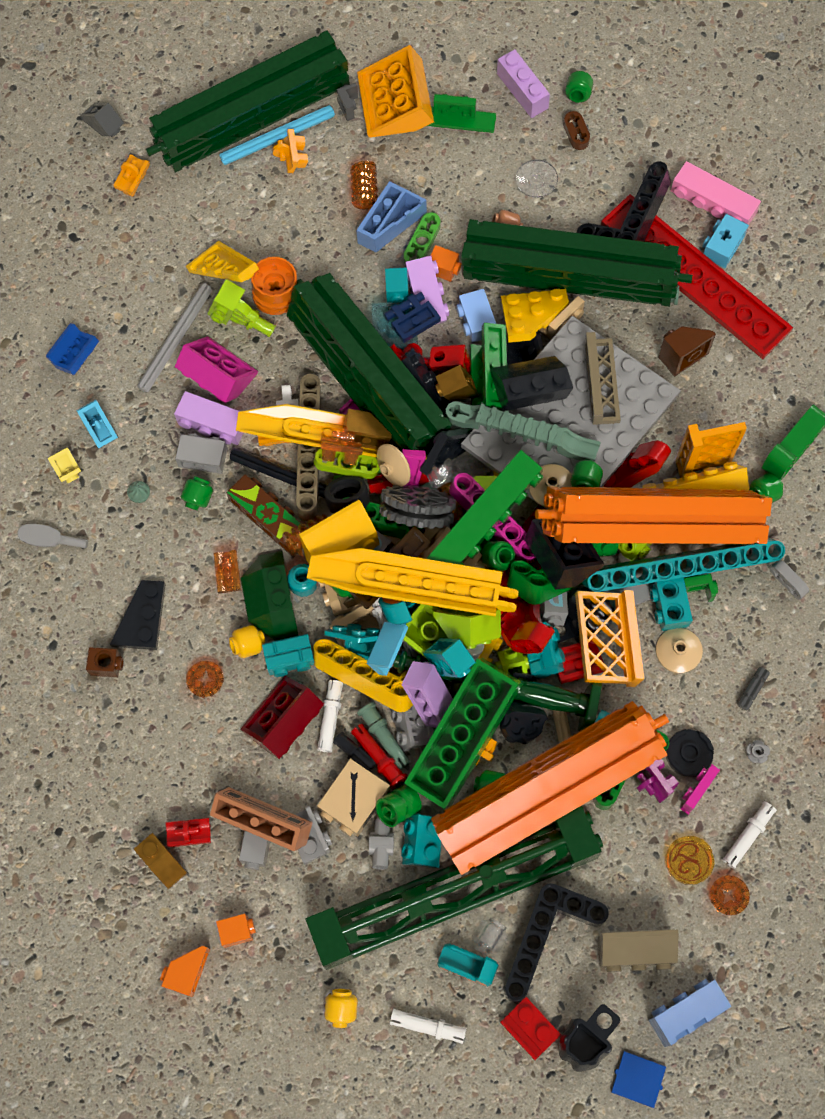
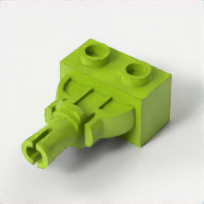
M226 279L207 315L211 316V319L216 323L227 325L230 320L246 326L247 330L254 328L270 337L276 325L260 317L258 310H253L247 303L241 300L245 289Z

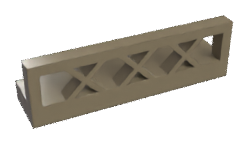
M586 332L585 350L593 425L620 423L612 338L596 339L595 332ZM597 346H608V353L601 357L597 353ZM602 364L610 369V373L605 378L599 374V367ZM604 384L612 389V394L608 398L601 394V387ZM608 405L614 410L615 416L603 417V408Z

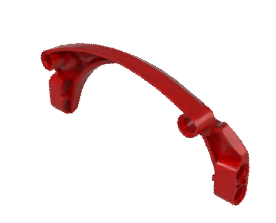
M659 440L640 444L636 451L626 458L603 487L631 488L644 479L656 474L671 454L670 447ZM538 505L535 508V510L532 512V514L521 527L526 533L529 529L531 521L533 519H536V509H545L541 505ZM521 549L524 555L530 556V552L527 549ZM536 558L529 563L536 570L542 569ZM510 568L501 571L503 572L500 584L502 587H508L506 583ZM499 595L498 600L511 602L516 605L515 612L501 611V636L506 644L518 653H541L555 631L551 626L542 623L540 604H529L519 596L515 599H510Z

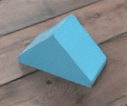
M97 400L76 410L98 449L118 438Z

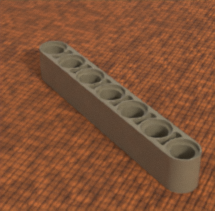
M306 374L300 381L299 406H314L312 409L321 410L320 379L315 374ZM298 444L297 512L300 519L311 521L318 514L319 470L315 467L313 460L320 447L306 448V445ZM312 465L311 468H305L304 466ZM312 485L310 488H304L303 486ZM305 505H311V506H312V507L309 508V509H304V508H302V507L305 506Z

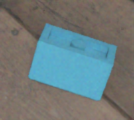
M384 622L367 661V665L379 675L387 676L403 642L408 626L406 624L397 625Z

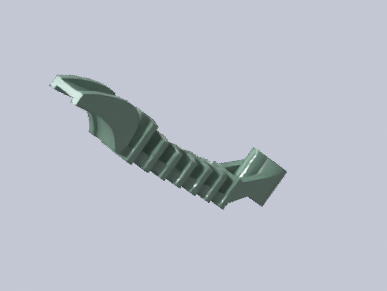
M455 401L449 403L446 407V418L452 423L451 429L474 428L478 430L480 425L487 427L486 431L488 432L493 428L499 430V435L507 432L511 433L510 438H515L516 435L522 436L524 442H527L528 438L535 440V446H539L541 442L547 443V451H551L553 446H557L559 454L575 460H592L595 462L601 444L599 441L581 437L571 432L568 428L558 427L557 424H547L543 420L541 422L536 421L532 417L525 418L521 414L515 415L507 410L505 412L497 410L496 407L489 408L482 403L481 405L471 406Z

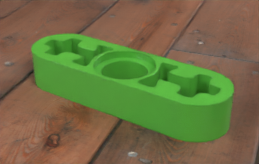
M426 213L422 217L404 252V264L414 256L415 250L418 251L417 259L427 256L441 227L440 217L436 213ZM431 221H434V224H432V225L430 226L429 232H428V231H427V223H430ZM419 237H425L428 239V242L420 245L416 240Z

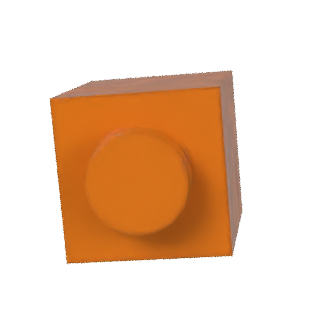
M435 245L430 256L432 261L436 260L439 273L436 274V277L451 282L454 275H458L462 263L459 262V253Z
M246 914L216 921L221 945L224 948L252 941V934L256 933L253 919H248Z

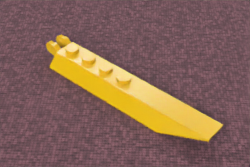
M289 404L238 412L236 431L291 443L377 457V450L342 444L345 414Z
M363 548L311 556L307 579L352 593L495 617L497 609L510 613L516 611L514 603L498 600L499 595L503 598L515 599L519 593L515 589L500 586L503 573L501 571Z

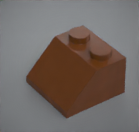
M684 326L677 330L672 329L663 337L658 358L675 377L709 354L716 333L711 330Z

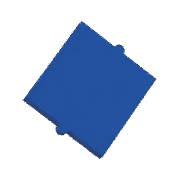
M623 1051L619 1068L615 1070L616 1078L611 1093L654 1108L659 1090L663 1089L661 1083L666 1066Z

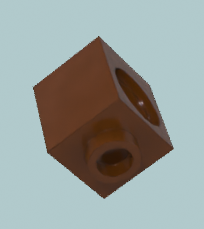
M89 647L86 671L90 676L118 678L119 671L123 670L124 658L121 657L117 649ZM104 659H111V663L108 666L101 667Z

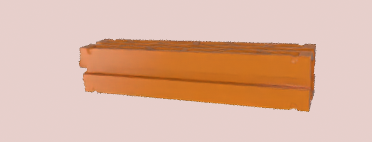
M547 486V493L544 495V506L548 507V509H536L535 518L542 519L543 534L555 537L554 539L561 543L767 544L769 525H766V516L771 515L772 498L758 495V493L750 490L611 487L558 488Z
M631 701L624 705V708L612 712L452 805L442 814L432 817L431 820L436 833L460 874L463 875L470 871V868L482 864L647 768L655 760H660L667 756L664 749L667 744L662 735L656 731L658 728L669 723L667 716L663 714L653 720L649 712H646L642 705L638 707Z

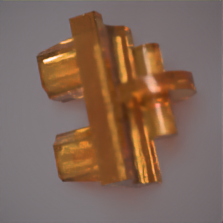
M342 426L341 432L332 431V438L321 436L320 446L322 449V460L334 461L336 451L344 452L343 463L355 465L358 456L363 453L362 443L353 442L355 434L347 433V426Z
M237 550L215 552L214 563L218 594L241 591Z

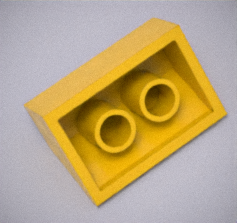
M360 500L299 534L305 557L309 564L313 555L357 548L374 550L375 547L380 545L377 531Z

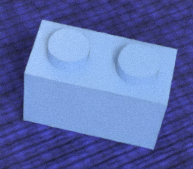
M480 289L459 295V304L456 305V310L459 318L463 317L464 323L462 326L465 336L470 337L471 343L481 341L483 323L496 324L485 290Z

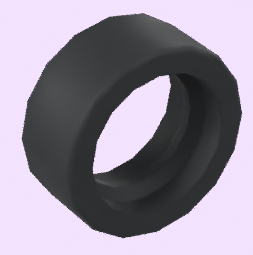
M342 476L330 482L325 488L326 503L333 514L357 500H360L364 508H366L370 501L367 484L364 479L358 476ZM347 493H357L349 498L338 499V497Z

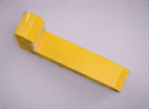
M320 639L315 642L314 666L317 669L394 711L406 712L413 706L401 685L408 670H405L400 677L388 672L387 676H382L367 665L366 659L331 640Z

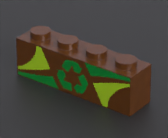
M244 474L226 492L228 500L293 558L303 549L299 534L309 529L310 526L303 520L299 522L289 507L286 505L282 507L272 492L266 493L256 478L252 477L250 479Z

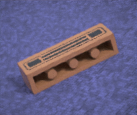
M230 787L215 794L210 816L292 851H296L307 844L313 824L311 821Z

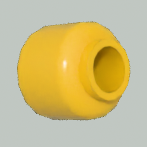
M253 625L234 630L232 637L229 638L232 653L242 659L259 654L262 651V644L265 643L263 632L261 630L258 631Z
M333 989L332 993L328 994L325 998L324 1016L327 1021L333 1023V1027L346 1028L348 1023L354 1022L357 1018L358 1000L351 990Z

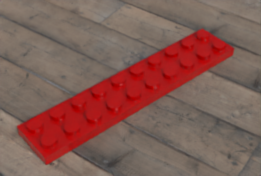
M629 194L601 221V226L621 229L635 197ZM657 215L655 216L644 242L665 244V246H679L678 255H682L680 273L693 275L692 283L678 282L679 291L761 359H764L792 332L793 327Z

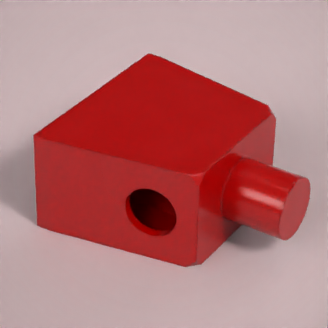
M465 345L432 347L430 357H423L425 364L436 375L459 365L470 374V357Z

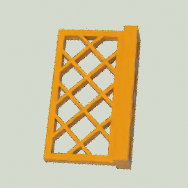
M745 422L699 431L697 424L688 425L675 460L679 477L682 478L684 474L696 470L721 466L724 463L732 462L747 429Z
M624 590L622 593L577 591L575 598L585 682L626 684V687H636L644 680L633 591ZM583 598L590 599L596 607L590 611L584 606ZM605 600H615L616 610L614 612L610 611L603 604ZM598 607L608 616L604 623L593 614ZM588 618L599 627L594 633L586 627L585 621ZM610 619L618 625L619 631L616 634L605 625ZM600 630L611 638L606 645L595 636ZM591 640L602 649L597 655H594L588 649V643ZM613 641L621 647V654L619 656L608 648ZM603 652L614 661L609 667L598 658ZM593 662L604 671L601 676L591 675L590 666ZM617 663L623 669L624 677L617 676L610 669Z

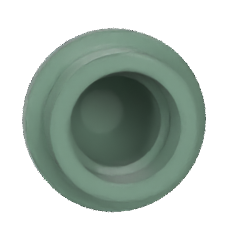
M136 481L128 487L127 494L131 501L143 503L150 496V488L145 482Z

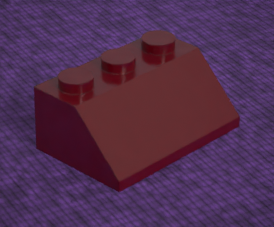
M284 676L240 730L268 753L280 759L288 752L297 737L304 732L310 721L319 714L324 703L308 687Z

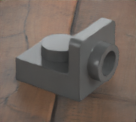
M356 83L344 85L337 89V101L347 121L355 119L354 110L357 107L354 99L358 98Z

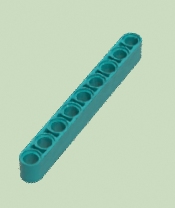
M768 538L767 544H727L604 565L603 568L593 574H597L599 577L595 585L590 583L593 575L584 580L582 584L594 592H602L775 562L783 558L785 546L780 541ZM773 544L774 550L769 555L768 549ZM752 548V555L747 558L746 553ZM727 552H730L731 557L725 562L724 556ZM708 555L709 561L703 566L702 560ZM684 559H686L687 565L683 570H681L680 564ZM664 563L665 569L659 574L658 567ZM639 567H642V568H643V573H642V575H641L640 577L636 578V575H635L636 570H637ZM620 571L621 576L619 580L613 581L614 573Z

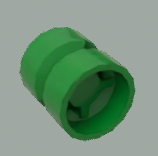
M402 785L376 802L377 815L388 827H395L418 813L422 807L417 791L407 785Z

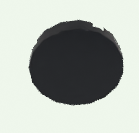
M684 729L676 732L670 738L669 747L666 750V759L669 766L677 774L685 777H696L703 768L708 769L711 766L714 748L710 739L704 733Z

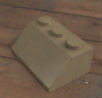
M678 929L602 933L598 937L600 968H606L607 972H621V967H631V971H645L646 966L655 965L656 970L671 969V965L678 963Z

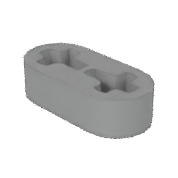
M778 560L770 567L772 575L796 599L800 600L809 593L806 583L784 561Z

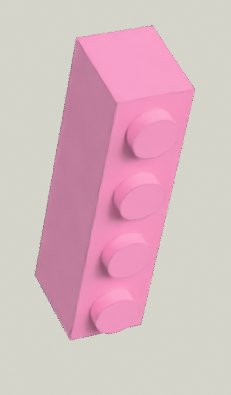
M687 161L673 180L671 192L677 197L688 200L697 208L710 212L716 218L723 219L725 214H728L748 225L758 212L761 203L755 197Z

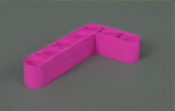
M467 473L456 475L449 487L451 496L466 511L474 504L473 499L478 500L485 491ZM457 483L464 484L466 490L460 489L457 486ZM511 516L504 524L500 521L495 526L497 532L492 538L496 541H506L511 544L515 551V561L522 560L531 563L535 559L534 554L524 540L527 533ZM505 532L513 534L514 539L507 538ZM521 549H527L530 552V556L524 555Z

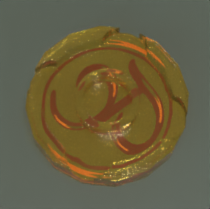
M696 836L678 838L668 847L665 855L666 868L677 882L684 885H697L704 882L712 874L715 865L713 851L703 839Z

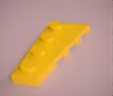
M217 241L185 266L189 273L237 282L249 280L259 270L254 261L220 241Z

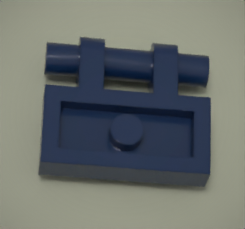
M422 292L416 295H409L404 302L399 305H392L389 308L390 310L383 313L387 321L392 318L397 319L391 323V326L403 343L441 322L440 315L429 301L422 305L420 304L421 301L425 300ZM409 308L414 309L405 315L403 314Z

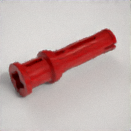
M359 724V729L355 727L351 734L354 735L369 756L375 761L377 772L384 775L390 783V788L392 790L398 788L406 781L408 775L401 772L395 764L396 760L386 755L364 727V724Z

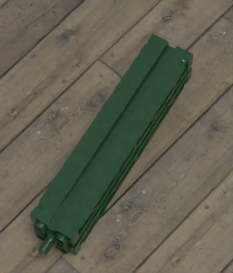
M326 30L320 33L319 36H314L162 111L159 115L156 114L150 117L151 127H149V130L154 138L152 140L154 145L146 148L145 151L149 157L162 151V158L166 166H171L176 173L182 170L184 166L188 167L336 93L337 89L342 86L350 85L347 73L348 60L340 48L337 49L334 39Z
M469 219L466 233L467 238L461 255L462 266H464V279H477L478 281L542 290L566 289L567 293L653 305L661 304V306L670 307L671 299H676L678 282L692 283L693 277L692 274L680 273L682 255H678L679 246H665V244L488 221L479 222L473 219Z
M331 273L317 276L311 283L309 281L304 282L302 279L297 280V284L293 287L292 301L289 304L286 316L291 322H294L296 329L361 411L370 412L392 434L389 444L395 446L401 452L403 449L425 451L427 458L434 446L433 440L436 435L442 431H449L452 423L443 416V412L340 284L335 282V278Z

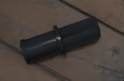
M344 732L338 734L334 739L333 744L337 745L348 755L347 759H352L368 771L374 768L376 765L375 761L361 749L362 746L360 744H355Z

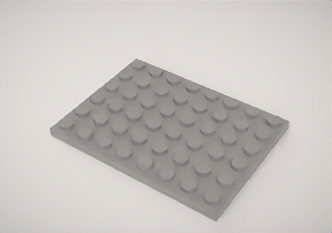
M572 316L535 358L556 356L567 367L573 389L567 399L508 411L515 415L521 414L525 418L532 417L536 421L541 422L543 420L547 424H557L558 427L568 428L571 432L581 437L601 442L595 463L600 465L603 470L600 487H603L676 400L681 390L613 344L621 421L614 424L593 425L585 338L586 332L595 331ZM595 332L596 339H605L603 336ZM597 346V353L604 357L608 353V346ZM602 364L599 367V374L605 378L610 373V369ZM604 384L601 387V394L608 398L612 394V389ZM608 405L603 408V417L615 416L614 410ZM480 425L478 430L473 429L461 443V447L497 474L504 470L520 450L526 453L539 466L556 464L563 466L571 474L575 464L580 462V460L567 458L559 454L557 446H553L551 451H547V443L541 442L539 446H535V440L528 438L527 442H524L522 436L516 435L515 438H510L511 433L507 432L499 435V430L493 428L488 432L486 431L487 427ZM550 480L548 482L550 485L557 484V482L554 480ZM528 488L526 493L530 498H532Z

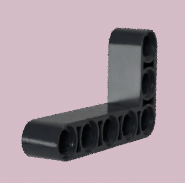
M661 161L650 165L621 229L585 223L578 227L576 233L644 242L671 183L667 165Z
M550 883L543 886L505 985L504 993L506 998L511 1002L517 1003L522 1001L527 995L556 912L590 926L598 927L608 919L609 911L606 905L556 884ZM546 890L554 891L557 895V900L554 902L546 901L544 892ZM569 899H575L579 902L580 909L574 912L568 909L567 901ZM593 908L600 909L603 913L602 920L596 921L592 919L590 910ZM538 913H544L548 917V924L544 926L538 925L535 921V916ZM531 936L537 937L540 941V947L530 949L526 943L527 938ZM519 961H529L531 971L529 973L520 972L518 969ZM514 983L521 985L523 989V994L517 998L509 993V987Z

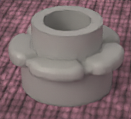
M755 740L746 747L747 757L753 763L762 764L767 761L770 749L767 745H764V742Z

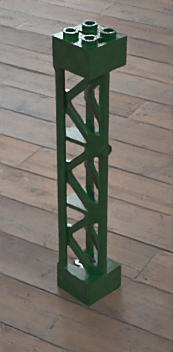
M580 806L552 822L551 825L543 827L507 848V850L502 851L476 867L470 868V870L476 868L477 871L429 891L426 890L427 887L460 874L456 865L452 864L337 912L332 907L305 918L323 967L326 970L331 969L363 954L598 859L602 853L603 843L599 834H594L591 828L593 820L589 811L584 812L583 807ZM542 840H550L549 842L536 846L532 849L514 855L505 860L500 861L499 859L512 852H515L519 849L535 844ZM553 850L555 852L552 858L531 872L510 875L505 873V870ZM567 856L568 863H565L563 865H560L558 867H555L544 872L545 870L553 866L555 863H557L558 861ZM477 881H482L483 885L458 902L432 905L431 903L433 899ZM521 881L499 890L498 883ZM492 887L494 893L473 901ZM403 898L402 902H399L397 904H394L392 906H389L385 909H382L380 911H377L375 913H372L370 915H367L363 918H360L352 922V918L356 916H359L372 909H375L387 903ZM408 911V916L387 931L357 935L356 931ZM448 911L429 920H426L425 914L427 913ZM420 916L421 923L400 931ZM375 941L353 951L350 950L348 943L355 944Z

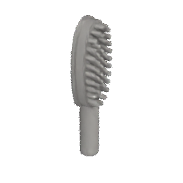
M25 524L18 530V537L21 541L38 547H55L59 544L81 548L88 547L87 539L60 535L57 529L46 525Z

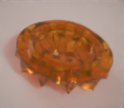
M200 661L194 664L186 676L189 690L194 695L202 698L213 697L215 693L221 691L224 682L221 668L211 661ZM207 671L208 677L212 680L207 682L204 688L202 681L198 679L204 678V674Z
M730 875L718 878L713 883L709 892L711 903L716 910L727 916L737 915L744 911L750 899L747 885L740 878ZM735 887L736 889L734 891L735 893L733 894V897L736 901L729 900L724 904L723 902L726 895L723 893V891L725 890L729 892Z

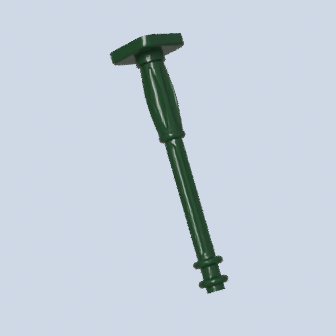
M403 650L401 654L397 653L393 667L398 668V673H402L403 670H409L413 661L421 663L429 661L422 659L421 654H418L416 658L407 656V651ZM465 675L462 678L447 676L440 677L445 680L463 683L467 675ZM518 679L523 682V685L515 700H521L550 710L575 713L576 716H580L578 723L579 732L595 723L602 683H590L584 693L580 692L578 694L557 686Z

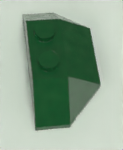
M283 551L259 555L240 578L248 622L274 641L299 636Z

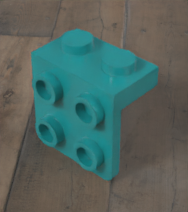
M347 624V627L334 625L332 629L325 630L324 635L345 640L344 648L368 661L380 634V629L366 628L365 630L361 629L362 625Z

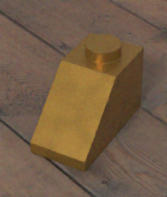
M460 365L436 376L438 382L435 385L440 397L443 396L448 401L479 396L472 376Z
M348 409L344 420L342 444L378 450L380 446L390 443L392 434L370 412Z
M153 833L134 848V851L168 889L187 874L184 868Z

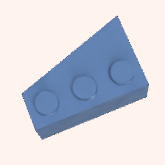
M389 181L356 230L358 244L378 252L427 213L426 199Z
M704 979L693 986L696 990L690 995L683 992L672 999L675 1004L666 1009L665 1005H662L651 1012L654 1017L648 1021L664 1047L673 1045L680 1038L692 1033L696 1028L732 1007L716 980L708 982L707 979Z

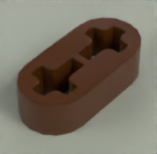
M568 112L565 115L563 124L566 134L573 148L584 150L589 146L590 142L588 128L579 112ZM570 120L577 122L576 127H574V124L570 122ZM577 134H579L580 138L584 139V141L581 142L580 139H577Z

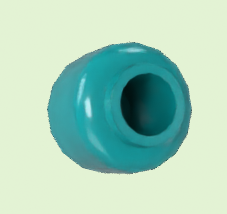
M307 564L294 566L287 576L291 592L300 597H307L313 594L318 586L317 581L307 579L309 568Z

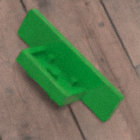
M448 94L434 95V107L431 106L434 122L427 126L494 133L496 113L476 111V98L450 96Z

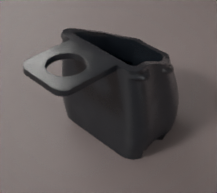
M574 594L567 602L568 615L563 626L566 633L564 636H560V640L557 641L558 643L571 638L580 643ZM583 598L584 606L592 611L596 605L590 599ZM610 600L603 602L610 611H615L610 604ZM599 607L593 613L603 623L608 618ZM590 618L585 621L586 627L592 633L599 628ZM610 619L605 625L609 627L612 620Z
M519 672L511 674L517 679L523 678L526 681L533 682L531 674ZM514 699L499 726L507 742L528 744L543 732V725L548 718L542 707Z
M601 1004L587 1022L580 1018L571 1019L568 1027L560 1036V1058L568 1061L576 1072L596 1068L602 1059L612 1051V1045L607 1038L620 1023V1017L608 1006ZM601 1013H607L611 1016L612 1024L607 1029H603L597 1024V1017Z

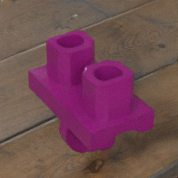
M662 759L655 760L652 765L638 772L639 775L636 776L641 782L637 790L641 792L646 789L650 796L654 795L659 803L667 799L679 785V782L673 775L664 778L660 772L665 767Z

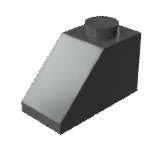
M94 103L79 116L101 136H115L120 132V127L124 124L123 120L109 103Z

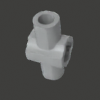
M380 818L375 819L374 832H370L369 855H373L372 868L385 870L388 869L389 855L393 856L394 833H390V827L386 826Z

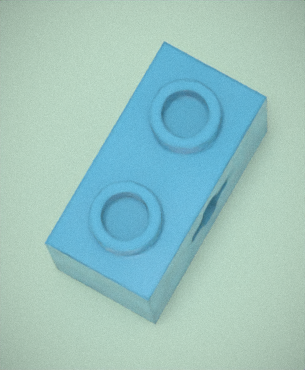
M725 214L722 221L718 219L715 223L712 237L708 236L702 246L705 249L704 255L715 264L726 269L744 239L749 225Z

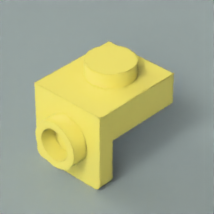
M68 447L48 458L61 482L66 480L68 484L79 478L77 473L81 472Z

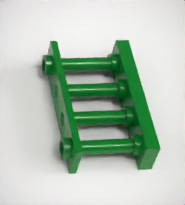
M483 323L482 345H470V375L479 396L471 398V406L481 405L482 403L486 407H496L497 410L502 411L490 369L507 365L506 325Z

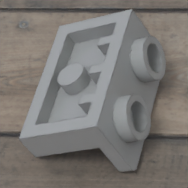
M414 705L406 712L392 710L391 717L397 731L396 740L403 752H407L411 748L426 747L434 733L433 727L425 726Z
M310 806L305 807L306 810L296 814V816L313 822L307 844L298 849L304 865L331 853L328 846L332 845L327 831L322 833L318 824L322 823L317 809L312 811Z

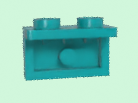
M418 814L406 819L404 824L405 839L401 850L403 865L439 868L441 840L432 823V817Z

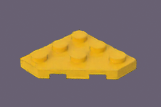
M566 289L533 291L530 293L501 296L508 343L532 340L539 329L548 327L555 319V316L569 305Z

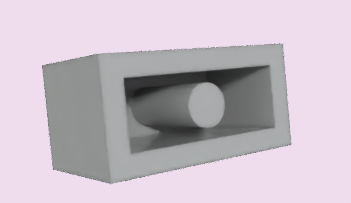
M197 434L181 435L175 460L179 468L222 474L228 449L225 441L218 437H210L208 439L201 438Z

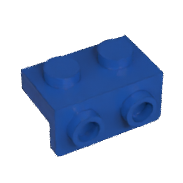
M70 323L46 354V358L58 370L75 375L87 357L93 352L99 340L93 335L81 332L75 324Z

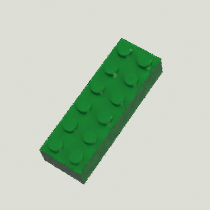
M520 450L427 559L464 565L463 563L469 557L473 559L482 549L479 547L484 539L489 541L497 532L495 526L500 521L504 524L512 515L510 509L515 503L519 506L526 499L528 488L530 486L535 488L543 479L541 474L543 468Z
M484 658L476 659V663L472 666L471 671L462 683L404 783L443 809L452 806L523 685V682Z

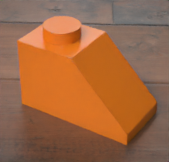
M201 946L171 961L169 967L165 966L160 978V981H163L162 987L193 997L210 949Z

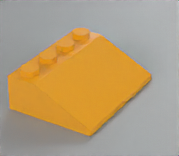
M411 45L357 72L369 138L414 132L434 122L423 61Z

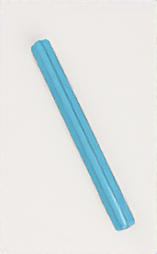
M328 105L220 153L221 162L224 165L230 164L277 143L278 140H283L287 137V129H294V133L297 134L335 116L334 110Z

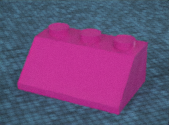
M208 336L183 345L175 364V368L180 370L184 376L191 378L201 388L208 390L218 400L225 403L238 398L258 373L256 369Z

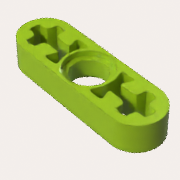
M325 448L317 450L313 460L318 470L358 476L365 479L376 477L380 469L375 457ZM322 456H326L327 463L322 462ZM335 458H338V459H337V462H336V465H333V464H334V459H335ZM349 459L352 461L353 466L345 468L342 466L341 460ZM358 462H360L359 469H356ZM367 464H371V471L367 470Z

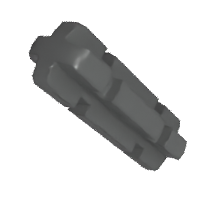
M762 667L757 669L737 703L740 708L746 711L749 710L753 703L752 700H755L764 682L770 675L768 670Z

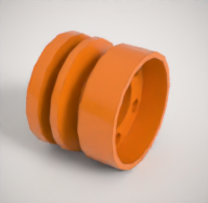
M267 257L256 264L259 270L251 278L253 301L256 307L263 313L281 315L288 311L289 304L292 301L291 295L293 287L297 284V274L294 266L286 259Z

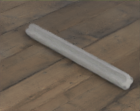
M202 283L139 381L137 386L141 391L147 393L151 389L212 292L210 285Z

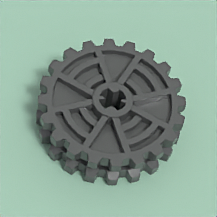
M392 485V487L387 486L386 489H382L381 499L384 502L380 504L379 513H381L382 517H387L389 521H396L398 524H406V526L428 527L430 529H434V527L443 528L453 524L454 514L452 510L456 508V499L446 492H439V490L429 489V487H418L417 485H405L402 487Z

